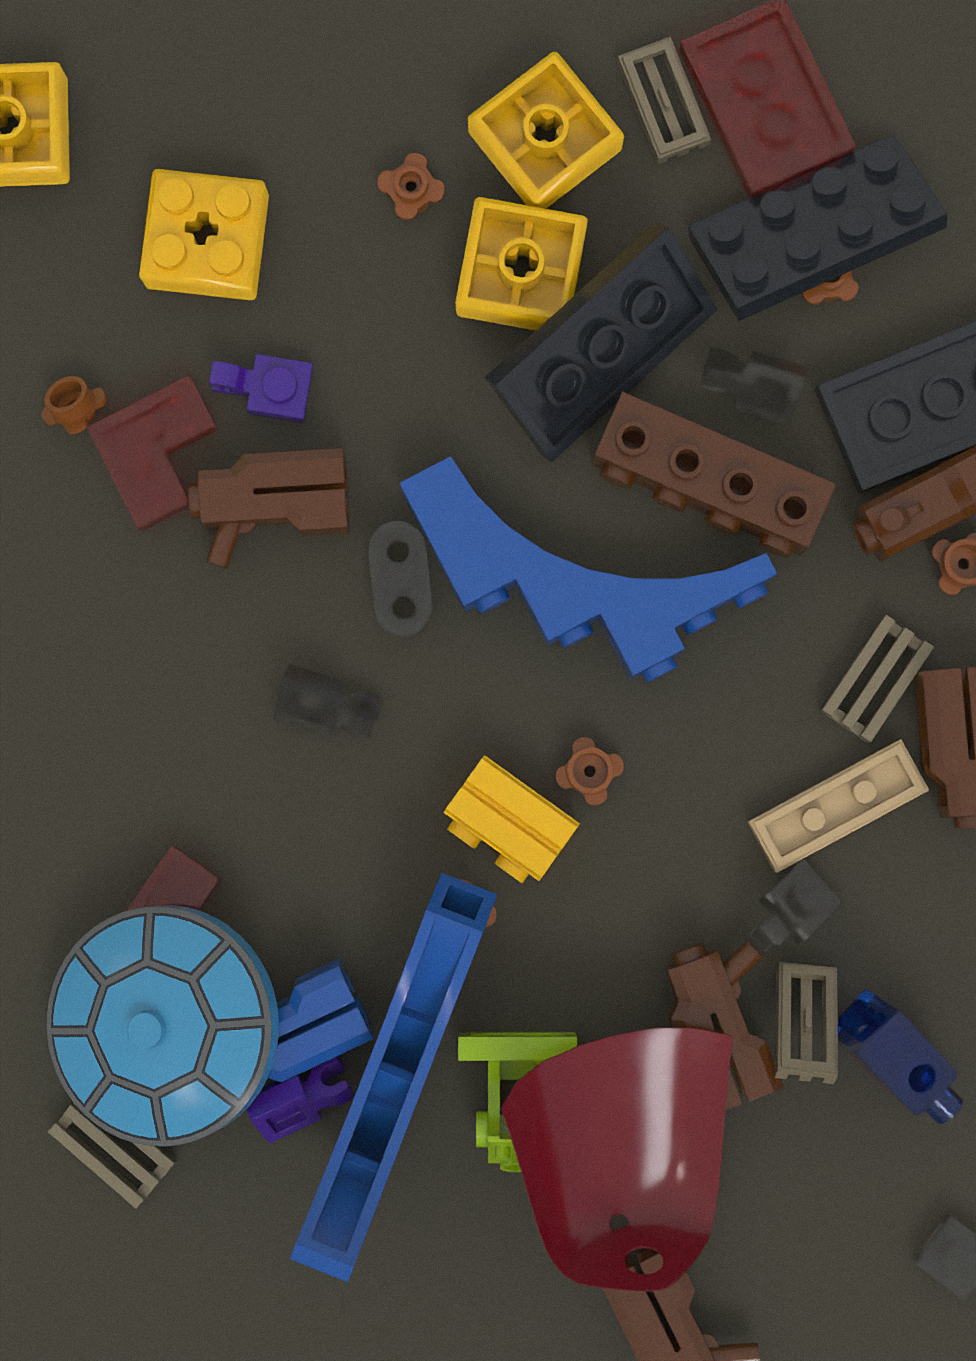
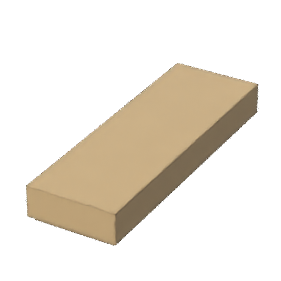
M900 739L747 821L774 873H778L929 791Z

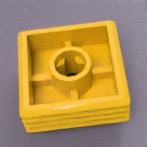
M551 52L468 116V132L528 206L548 208L622 150L623 132L558 52ZM541 126L545 131H549L553 127L556 128L555 140L552 142H548L545 139L541 141L536 140V127Z
M58 62L0 64V128L7 126L9 117H15L19 123L18 127L13 128L11 133L2 134L0 131V187L67 184L70 180L67 76Z
M155 169L152 172L139 271V277L146 288L254 300L257 296L269 194L265 183L262 180ZM204 225H211L217 236H208L205 245H198L193 233L200 231Z
M483 197L476 198L455 301L456 314L459 317L537 330L575 295L587 229V218L583 215ZM518 256H525L529 258V267L535 269V271H528L525 277L514 276L513 269L506 265H516Z

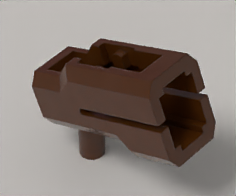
M976 446L859 506L854 511L857 522L852 524L851 528L861 550L866 555L874 553L875 557L882 562L975 515Z
M343 448L243 454L231 469L198 471V483L189 484L191 517L200 518L201 523L206 529H217L206 562L227 569L239 535L251 533L256 526L291 524L302 536L350 534L349 498L346 497V492H348V476L345 452Z
M976 667L965 668V671H961V668L922 671L914 677L922 773L938 786L940 818L953 817L954 829L976 827Z
M748 938L723 963L718 951L714 949L706 951L703 942L670 954L674 964L665 967V971L676 998L668 1014L671 1027L698 1028L715 1032L710 1018L712 1014L718 1032L734 1037L730 1064L742 1095H746L747 1100L750 1102L784 1088L781 1079L775 1078V1063L766 1040L748 1032L736 1001L741 994L738 980L766 955L751 938ZM730 1069L726 1110L742 1105Z
M643 1248L636 1252L644 1274L655 1273L662 1267L663 1258L658 1252L648 1248ZM630 1255L625 1258L627 1268L638 1273ZM687 1271L669 1288L653 1291L675 1338H670L648 1292L602 1288L638 1361H760L757 1342L718 1345L712 1334L701 1332L689 1308L695 1288Z

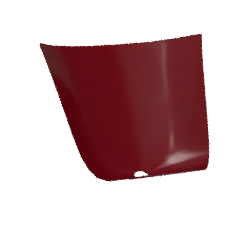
M649 1028L613 1035L579 1045L544 1060L515 1083L501 1110L512 1140L544 1248L552 1263L563 1276L579 1285L625 1291H661L675 1284L696 1261L709 1241L716 1212L733 1036L698 1028ZM621 1214L628 1219V1226H624L621 1229H610V1219L613 1216ZM638 1248H648L662 1256L663 1265L655 1273L638 1274L627 1268L625 1258L630 1251Z

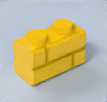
M485 755L443 812L453 819L447 828L448 831L473 849H476L481 840L500 853L494 864L521 883L525 881L529 874L540 881L580 825L572 817Z

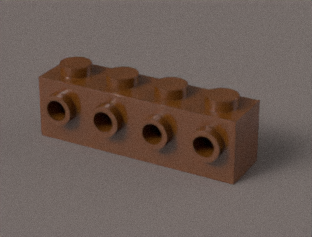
M622 392L592 463L593 466L602 469L599 476L611 484L625 489H631L633 483L653 491L652 499L658 504L678 512H684L686 506L706 514L705 522L711 527L731 535H737L739 529L760 538L758 542L759 547L784 558H790L792 552L801 556L809 548L836 486L833 482L625 392Z

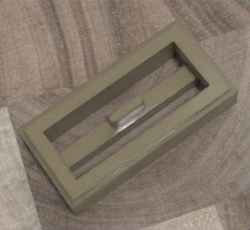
M671 36L618 56L617 65L657 165L667 162L671 156L677 155L680 157L688 154L690 149L695 147L702 149L710 145L711 137ZM662 55L691 128L692 134L683 135L653 57ZM641 63L671 142H664L634 64Z
M884 615L820 709V712L866 743H870L934 646L925 640L921 641L914 636L915 633L906 627H900L895 623L894 619ZM888 634L895 639V642L847 714L838 709L839 705ZM905 648H909L914 653L866 725H862L857 720Z
M779 962L776 969L775 1078L787 1079L789 1074L798 1075V1081L810 1082L812 1077L822 1078V1083H835L838 1077L836 967ZM791 977L799 978L798 1059H791ZM812 980L822 981V1062L812 1061Z
M74 1103L63 1113L64 1115L48 1131L51 1136L135 1209L141 1205L178 1161L161 1146L133 1143L158 1165L151 1172L101 1127L85 1116ZM74 1123L143 1184L139 1188L74 1133L69 1128L71 1124Z

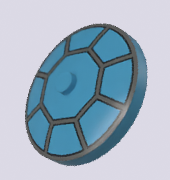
M176 905L147 906L121 912L104 920L87 932L73 946L60 966L52 985L47 1009V1039L52 1063L64 1090L73 1103L92 1122L108 1133L133 1143L148 1146L181 1145L206 1137L230 1124L251 1105L260 1093L269 1076L277 1051L279 1036L277 1001L270 978L261 960L252 947L230 926L216 917L189 907Z

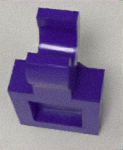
M256 354L254 369L249 370L235 364L213 361L209 385H212L211 390L214 392L249 397L247 404L248 414L304 423L313 374V363Z
M336 1056L313 1067L309 1078L305 1082H302L297 1075L283 1082H272L261 1090L247 1108L250 1121L269 1144L321 1120L320 1110L330 1106L345 1104L355 1096L353 1089L346 1080L333 1086H327L331 1077L345 1071V1067L339 1057Z

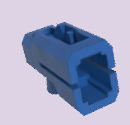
M340 958L296 978L290 996L277 1002L279 1036L274 1063L268 1078L283 1082L373 1040V1028L359 997H353L352 993L355 992V988Z

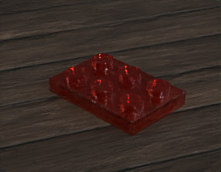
M786 0L770 1L681 41L679 51L749 198L854 152L856 145Z

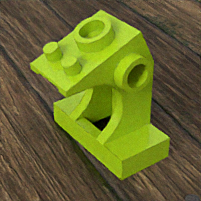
M459 1032L458 1061H488V1111H476V1147H488V1163H500V1169L503 1171L521 1172L504 1116L500 1114V1080H519L542 1061L577 1047V1035L575 1032Z

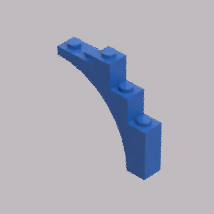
M451 456L399 483L406 502L464 612L474 607H477L480 614L493 610L510 599L507 590L516 586L547 646L559 640L562 647L567 648L594 633L590 624L598 620L629 680L643 674L646 682L649 683L677 668L678 666L673 657L681 654L685 647L676 630L683 627L687 636L717 621L718 618L714 610L734 600L737 608L740 609L769 593L765 583L771 581L777 575L767 553L726 570L680 579L628 578L589 570L544 551L507 526L476 495Z
M441 873L357 1092L290 1257L291 1260L343 1281H349L497 894Z

